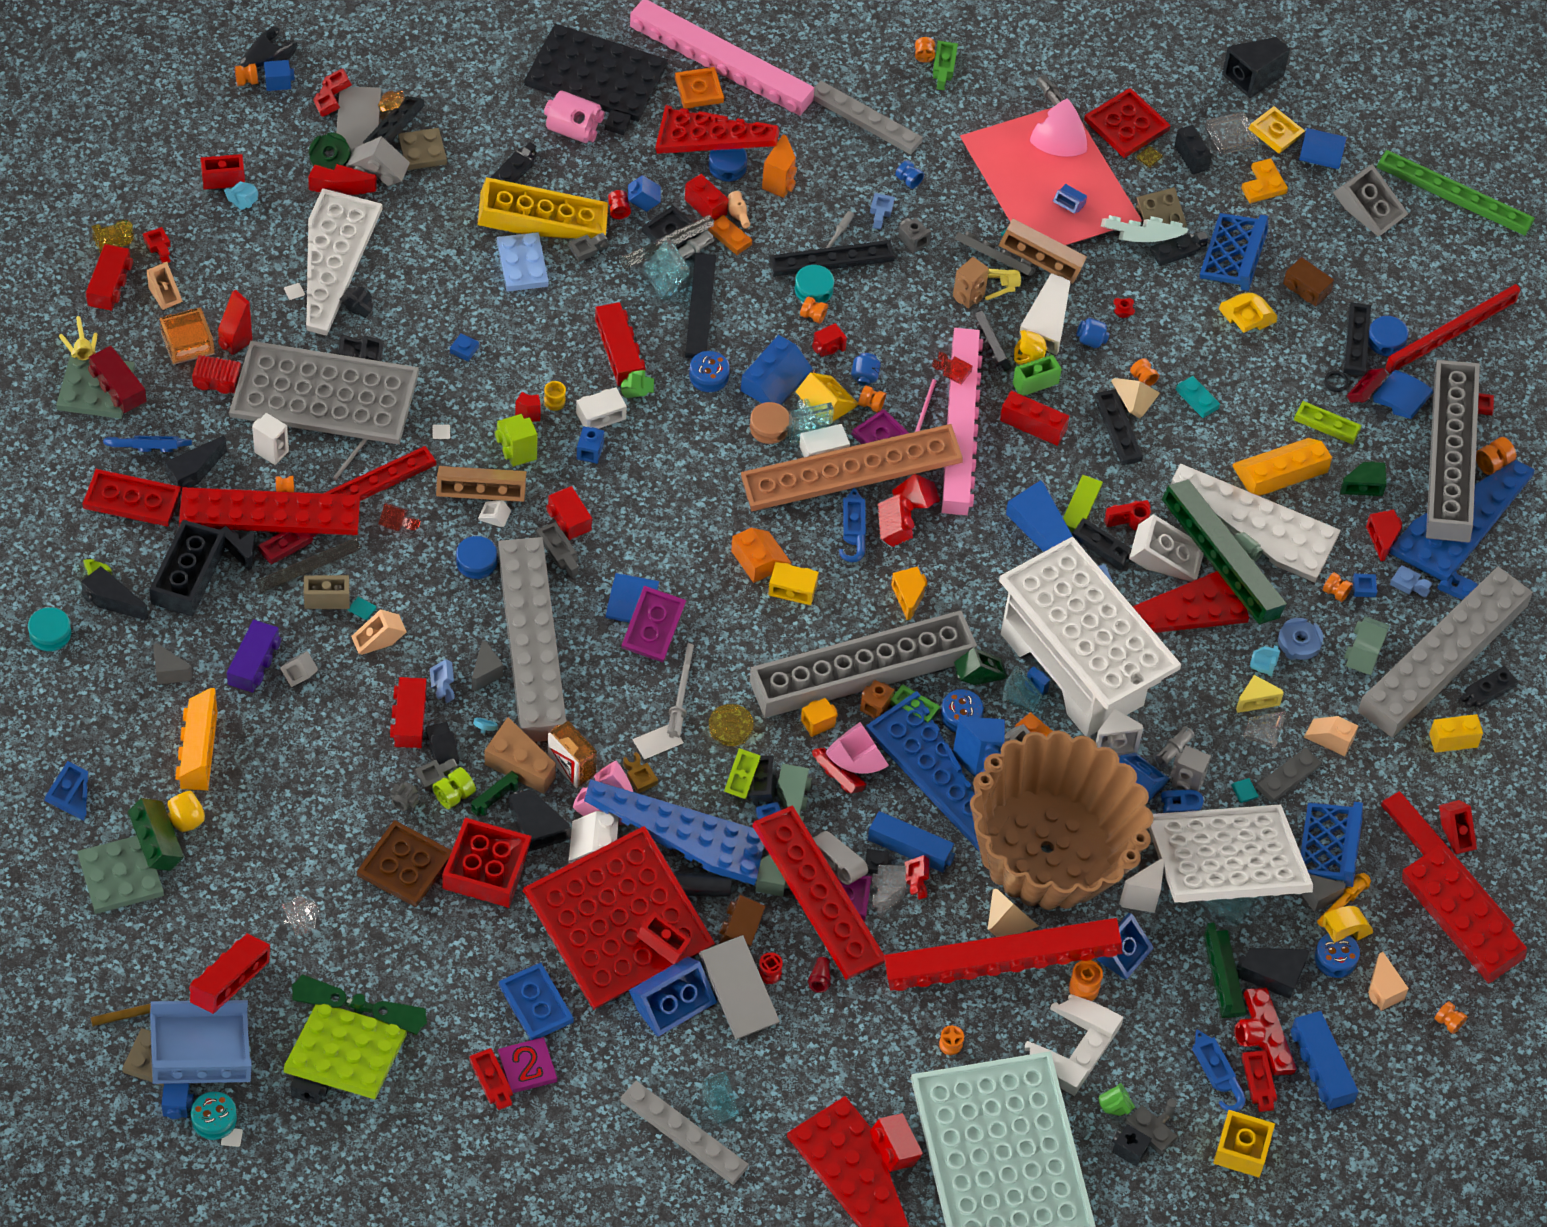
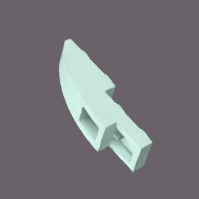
M1109 215L1108 219H1102L1100 226L1120 231L1119 240L1131 242L1163 241L1181 236L1188 231L1187 228L1182 227L1183 223L1171 221L1170 224L1162 223L1163 219L1152 216L1150 220H1144L1141 227V222L1129 220L1128 223L1120 222V217Z

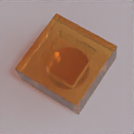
M402 90L384 93L378 104L380 111L399 108L405 98Z

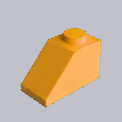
M918 566L895 572L892 576L891 586L906 620L912 619L924 597L925 587H927V579L924 574H921Z

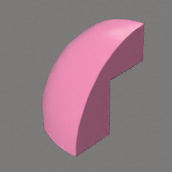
M1068 98L1048 111L1049 117L1045 122L1036 125L1030 137V142L1035 147L1052 155L1068 157L1087 152V139L1082 121Z
M861 722L840 736L826 751L827 756L836 765L854 773H873L889 766Z
M617 761L610 763L594 775L595 781L633 792L625 772ZM583 787L574 801L573 808L582 816L595 811L603 812L584 801L587 788ZM620 817L618 825H624V823L621 822L622 818Z

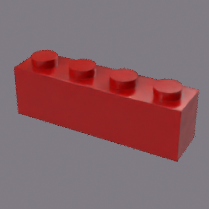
M616 302L596 306L595 322L617 386H620L629 377V373L640 370L646 371L645 362L639 358V345L633 341V328L628 326V314L626 309H622L621 303Z
M248 933L240 940L235 941L226 953H222L214 964L209 965L202 975L191 982L189 987L190 1003L214 1014L269 963L270 944Z

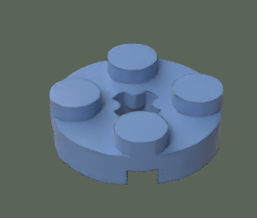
M1293 618L1286 621L1278 635V644L1290 660H1305L1317 656L1323 642V633L1319 626L1315 623L1314 625L1308 623L1307 619ZM1297 636H1300L1301 638H1305L1306 640H1304V642H1300L1296 639Z

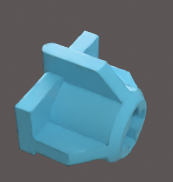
M240 181L232 189H224L228 201L234 203L241 210L252 207V204L258 200V190L251 183Z
M1274 645V648L1264 646L1253 651L1250 668L1272 676L1280 654L1279 646Z

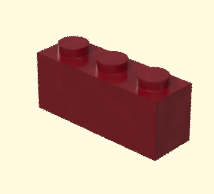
M112 345L89 356V373L93 378L99 380L102 390L105 393H109L115 407H120L123 413H126L147 402L144 386Z

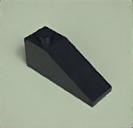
M223 435L165 461L166 475L172 484L180 486L181 492L182 487L193 488L195 485H198L227 452L225 436Z
M102 566L81 581V594L87 602H92L97 607L142 620L148 619L147 605Z

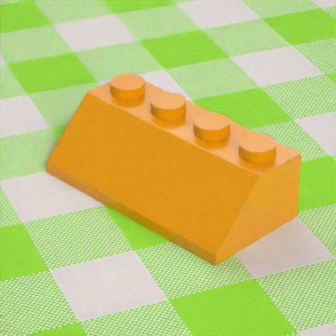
M1306 438L1233 463L1232 466L1247 491L1261 496L1328 473L1332 456L1322 441Z
M209 688L190 698L188 708L183 710V721H186V726L181 727V741L184 742L183 747L179 746L178 760H181V766L176 767V780L180 781V789L207 791L209 789L218 715L215 688Z

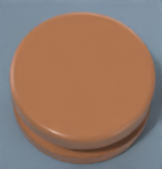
M766 402L753 409L750 417V432L756 440L765 444H775L787 437L790 428V415L785 407L777 403Z

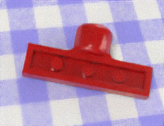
M1267 988L1247 989L1243 995L1252 1018L1240 1019L1235 1025V1040L1242 1047L1259 1046L1266 1050L1273 1076L1294 1074L1297 1068Z

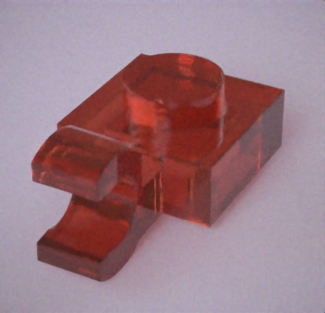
M384 503L378 524L395 531H401L402 526L415 531V529H419L421 521L412 517H406V509L390 503Z

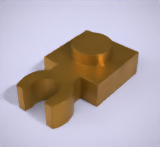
M637 752L634 753L633 757L635 762H629L626 757L623 758V766L629 770L627 777L638 794L658 785V779L649 764H640L641 757Z

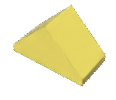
M1254 675L1239 697L1236 708L1237 713L1280 706L1284 693L1282 689Z

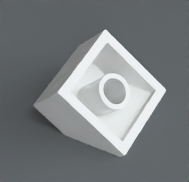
M595 811L572 821L569 863L571 864L616 841L619 817L613 813L606 814Z

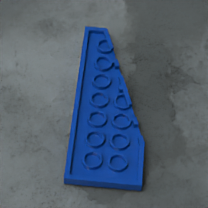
M1515 460L1475 484L1473 528L1470 542L1426 538L1427 513H1425L1408 526L1391 547L1390 554L1441 581H1449L1453 573L1459 569L1532 478L1535 469Z
M590 779L584 799L588 804L606 814L613 813L622 818L621 822L627 826L630 824L638 828L645 826L654 841L670 850L672 848L679 850L685 854L684 858L691 862L695 859L702 863L703 868L709 872L755 885L764 845L754 828Z

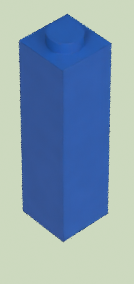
M878 811L869 828L868 841L910 859L924 855L929 858V867L942 873L947 865H952L956 854L953 853L954 843Z

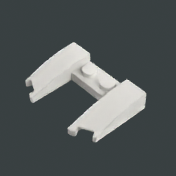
M1070 994L1068 996L1069 1000L1060 1005L1055 1002L1051 1005L1050 1009L1088 1031L1071 1057L1068 1059L1029 1041L1026 1042L1024 1050L1030 1051V1055L1051 1051L1060 1088L1075 1096L1120 1029L1124 1017L1092 1001Z

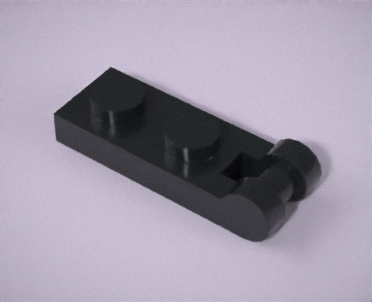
M1085 518L1080 521L1072 533L1076 541L1111 562L1113 567L1118 570H1122L1126 565V560L1130 558L1132 549Z

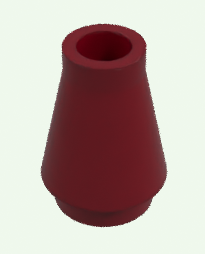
M826 957L817 958L816 964L808 978L809 988L814 992L823 993L831 985L830 960Z

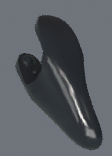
M273 26L255 40L242 57L239 65L247 67L249 64L255 63L256 68L264 66V62L287 60L295 53L297 42L292 40L282 46L272 44L270 40L275 38L280 30L277 26Z

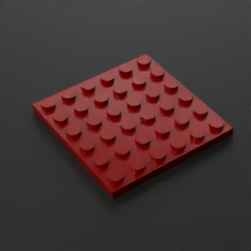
M645 826L541 878L523 889L527 899L593 1010L629 992L630 989L674 965L637 937L639 930L652 913L656 912L657 915H660V918H664V921H668V924H672V927H675L676 930L679 929V932H683V935H687V938L691 939L686 951L677 962L686 957L693 958L699 955L700 951L715 945V942Z

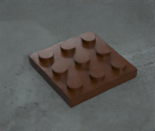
M394 820L357 870V876L417 907L446 867L452 850Z

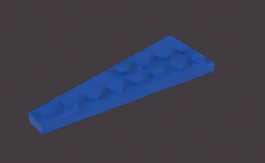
M916 691L867 724L865 729L980 852L970 807L971 798L975 795L971 789L972 786L964 777L962 768L948 743H945L941 736L938 725L932 719L929 723L924 721V715L927 717L930 711L921 700L917 699L920 697V694ZM914 699L920 702L917 708L911 706V701ZM905 705H908L909 707L913 708L914 710H910V711L908 712L907 710L903 709L902 707L905 706ZM913 713L919 714L921 716V719L915 716Z

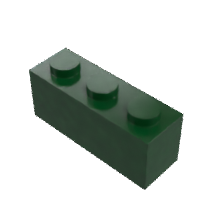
M140 798L128 810V814L148 867L171 871L184 856L164 803L159 800Z

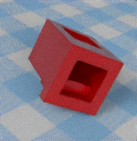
M834 323L814 333L812 347L814 352L821 357L834 354L839 349L843 352L846 350L847 337L838 325Z

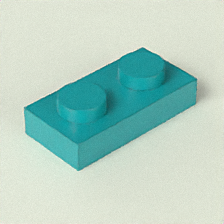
M1194 376L1189 377L1176 386V391L1202 418L1219 409L1220 403Z

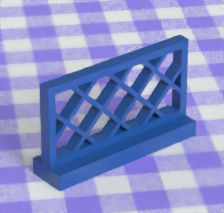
M1219 213L1200 271V278L1241 285V290L1249 291L1268 233V216L1260 215L1259 219ZM1222 222H1232L1233 225L1224 228ZM1245 225L1254 226L1252 229L1246 232L1242 228V226ZM1238 229L1241 234L1233 238L1229 233ZM1225 235L1228 240L1220 244L1217 238ZM1245 238L1248 244L1240 247L1237 242ZM1230 245L1236 248V250L1229 253L1224 249ZM1220 250L1223 256L1215 259L1212 254ZM1241 254L1242 260L1235 262L1232 257ZM1228 260L1231 265L1222 268L1219 263ZM1213 266L1219 270L1215 273L1206 272L1207 269ZM1235 269L1239 274L1238 277L1229 276L1227 273Z
M1354 802L1353 807L1308 803L1301 856L1305 865L1312 861L1317 866L1313 870L1307 869L1309 874L1331 880L1344 881L1347 887H1353L1363 819L1362 802ZM1312 811L1322 812L1325 815L1316 819L1312 815ZM1337 814H1348V817L1341 822L1335 816ZM1330 819L1335 825L1327 829L1322 823ZM1318 827L1322 833L1314 837L1309 831ZM1340 829L1345 835L1337 839L1332 833ZM1328 837L1332 843L1324 846L1319 841ZM1315 844L1320 850L1311 854L1307 848ZM1339 847L1343 852L1334 856L1330 850ZM1325 854L1330 860L1322 864L1316 858ZM1336 864L1340 868V873L1330 872L1327 868Z

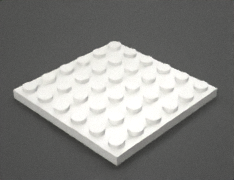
M1281 805L1153 814V823L1148 829L1159 860L1162 858L1164 861L1163 871L1174 902L1186 903L1189 901H1210L1241 897L1254 898L1257 896H1279L1282 894L1313 892V883Z

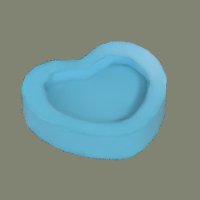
M474 718L473 722L476 727L481 729V733H485L486 730L495 731L498 726L497 723L484 718Z

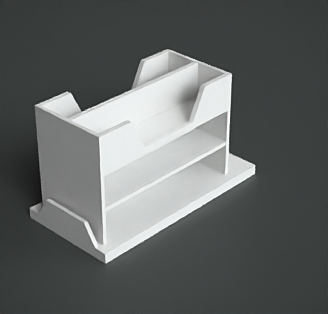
M1073 536L1000 576L999 582L1008 591L1001 635L1019 657L1031 652L1062 689L1067 715L1084 736L1089 737L1098 732L1114 709L1128 715L1144 706L1148 687L1180 670L1181 663Z

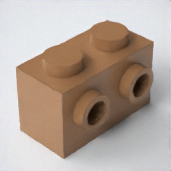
M972 257L956 271L953 297L958 303L963 304L967 308L982 300L987 285L989 268L975 257Z

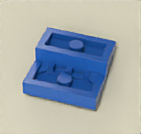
M1307 128L1299 160L1339 169L1347 137Z
M1394 370L1375 392L1373 401L1374 403L1391 407L1395 415L1412 419L1434 392L1432 388L1415 377Z
M615 573L606 618L630 623L643 587L647 586L658 590L659 581Z

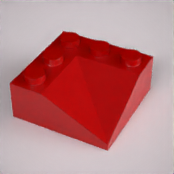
M465 817L442 875L443 889L510 908L532 836Z

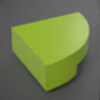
M95 559L83 560L88 576L100 566L112 575V571L107 564L97 562Z

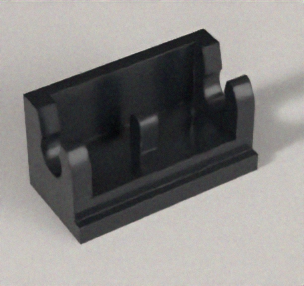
M773 755L760 757L749 788L748 796L752 798L753 804L756 807H759V801H765L766 805L776 801L777 765Z

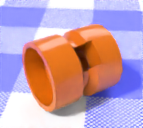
M1499 437L1489 445L1476 451L1477 465L1487 475L1495 473L1502 467L1515 461L1517 457L1513 444L1505 437Z
M1092 960L1079 961L1075 964L1069 984L1070 994L1093 1001L1099 993L1103 978L1101 967Z

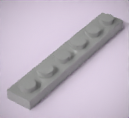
M820 81L815 86L813 101L911 155L922 143V136L825 82Z
M635 1081L621 1096L620 1101L732 1185L748 1169L749 1164L638 1081Z

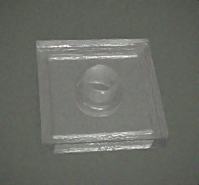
M1244 111L1206 120L1205 126L1221 155L1255 147L1259 144L1257 136L1248 129L1250 123Z

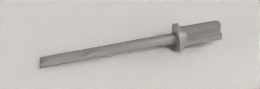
M690 643L687 644L676 706L669 709L670 720L667 733L670 738H674V736L680 737L683 718L687 715L686 710L682 706L694 645Z

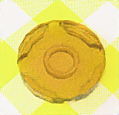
M725 704L717 707L711 713L709 732L713 739L722 742L723 745L737 746L743 744L752 735L754 728L753 717L744 707L737 704Z

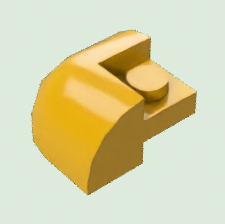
M1247 292L1236 295L1221 302L1219 310L1230 324L1235 322L1243 333L1256 327L1261 330L1277 322V314L1262 297L1255 293Z

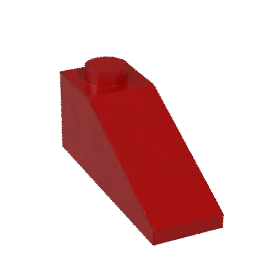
M237 290L232 292L218 328V343L223 350L229 351L232 355L249 345L250 341H253L250 302Z

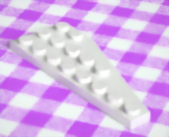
M322 188L308 219L307 331L328 335L342 303L339 299L349 287L382 211L381 203Z
M1183 464L1179 465L1171 484L1189 479L1234 534L1245 532L1261 545L1263 554L1269 558V562L1274 566L1316 582L1340 534L1339 529Z

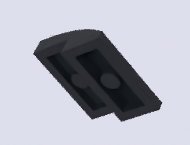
M341 334L336 354L381 361L384 340L366 335L361 340Z

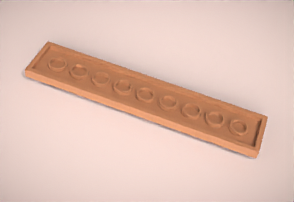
M952 424L744 471L741 472V479L752 512L963 463V457Z

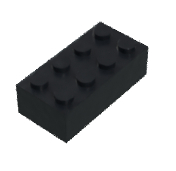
M182 520L149 588L151 604L193 617L226 548L225 532Z

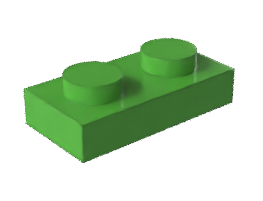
M902 684L891 698L890 705L894 707L915 691ZM920 695L917 699L921 700L930 711L927 717L924 715V721L929 723L939 713L940 706ZM914 699L911 701L913 708L919 707L920 702ZM905 705V706L902 707L903 709L907 710L908 712H909L910 710H914L913 708L909 707L908 705ZM913 713L915 716L921 719V716L919 714Z

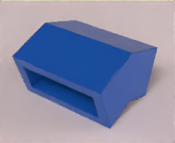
M1065 184L1061 189L1057 190L1053 202L1075 214L1086 204L1087 195Z

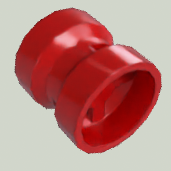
M616 190L608 195V204L611 206L610 214L614 219H624L631 214L628 194L623 190Z
M769 952L760 958L758 971L763 983L775 984L781 978L783 961L776 953Z

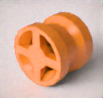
M929 37L917 39L915 42V58L925 63L932 61L935 58L934 40Z
M276 476V491L294 492V476H288L287 478Z
M953 1025L945 1027L941 1032L939 1042L941 1051L947 1055L958 1054L963 1046V1031Z

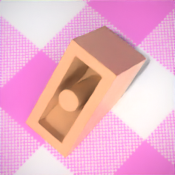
M379 610L351 637L358 653L362 655L392 646L406 633V629L399 614Z
M1339 716L1315 718L1304 738L1345 756L1354 741L1358 725Z
M1384 952L1378 955L1368 992L1370 1000L1377 1004L1382 1011L1403 1001L1409 989Z

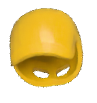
M1021 330V339L1014 349L1015 362L1023 365L1045 357L1047 347L1044 338L1035 332Z
M185 791L168 801L167 805L170 811L168 817L178 831L187 832L193 830L204 822L205 814L203 807L192 791Z

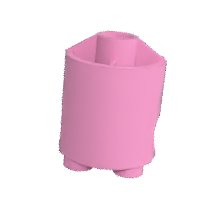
M559 91L553 100H548L544 109V115L547 116L546 127L548 130L583 143L595 141L597 136L596 128L598 123L603 121L605 112L601 111L599 104L565 91Z

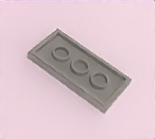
M348 87L339 92L338 104L340 108L338 109L336 133L346 139L351 148V154L354 148L363 145V141L379 125L381 88Z
M743 935L699 952L735 1040L780 1022Z

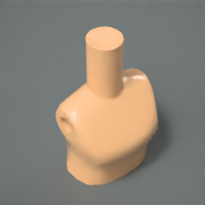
M740 191L731 192L728 195L730 215L740 221L743 228L750 227L747 206L742 198V193Z

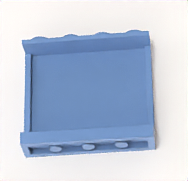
M228 1000L214 1014L190 1003V1001L151 1002L152 1083L250 1082L252 1066L249 1054L248 1000Z

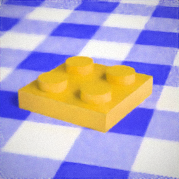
M1275 106L1252 122L1248 128L1279 154L1301 138L1305 130Z

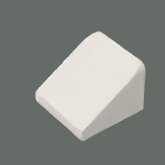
M504 500L487 501L478 519L489 524L504 527L511 510Z

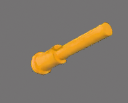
M1365 873L1356 874L1353 887L1345 888L1343 895L1324 914L1344 907L1349 901H1354L1363 890H1367L1370 887L1371 879ZM1324 914L1317 920L1318 925L1324 927Z

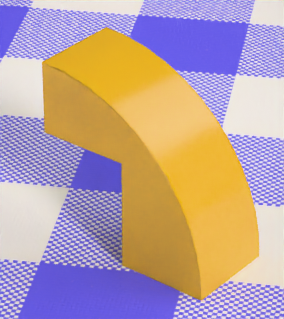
M1341 907L1324 914L1323 926L1334 943L1351 934L1358 941L1373 933V928L1358 907Z

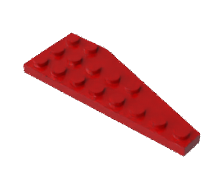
M846 1096L787 1132V1138L858 1227H909L887 1165L882 1160L881 1153L871 1137V1127Z

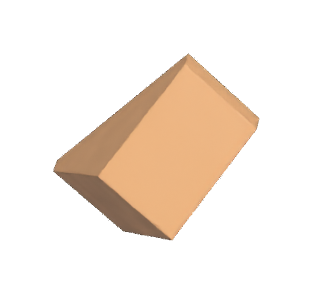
M167 262L147 270L149 290L162 310L183 302Z

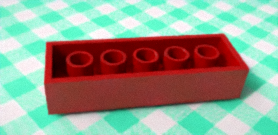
M1440 845L1403 869L1402 882L1488 984L1526 959L1527 947Z

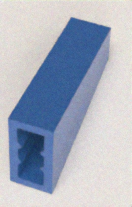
M1041 480L1008 501L1006 515L1043 552L1072 537L1069 528Z

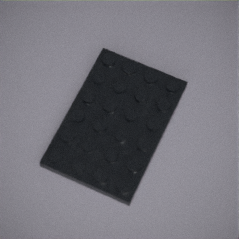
M555 23L524 80V86L552 95H557L559 91H565L599 104L602 111L610 113L611 110L628 114L631 115V120L639 122L668 65V59Z

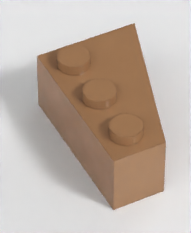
M507 717L485 749V765L504 775L513 771L518 775V782L545 794L556 778V763Z

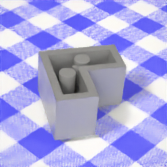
M381 136L354 148L346 167L375 174L389 187L403 180L410 162Z

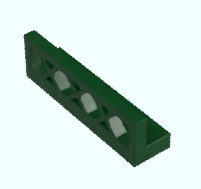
M1214 922L1207 923L1204 941L1221 1017H1243L1246 1014L1228 930L1216 931Z

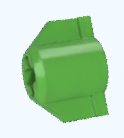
M645 370L633 371L622 382L621 392L626 398L642 397L648 393H654V379L645 377Z
M1122 1083L1099 1095L1098 1098L1103 1111L1107 1114L1121 1116L1125 1113H1130L1135 1108Z

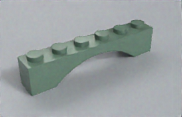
M782 763L777 796L782 802L784 809L793 805L800 816L801 810L806 811L808 797L804 795L805 791L810 792L812 778L808 777L809 768ZM769 854L761 860L756 892L783 897L784 889H789V886Z

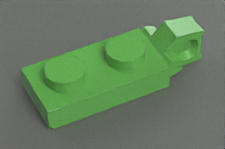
M938 41L933 68V78L938 79L936 88L938 90H945L946 80L951 81V78H953L958 43Z

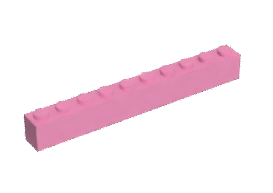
M642 0L630 13V27L649 36L653 40H657L670 49L676 50L687 58L695 60L704 67H715L716 72L721 76L735 81L737 84L752 90L754 93L769 99L790 112L801 116L813 102L815 87L649 0Z
M954 328L947 425L952 424L963 457V463L944 467L941 513L968 516L969 507H973L974 494H970V489L974 490L975 477L971 476V472H975L976 459H972V454L976 455L977 442L973 441V437H977L978 424H974V420H978L979 407H975V402L979 403L980 390H976V385L980 386L981 373L977 372V368L981 369L982 356H978V351L982 352L983 339H979L980 330Z

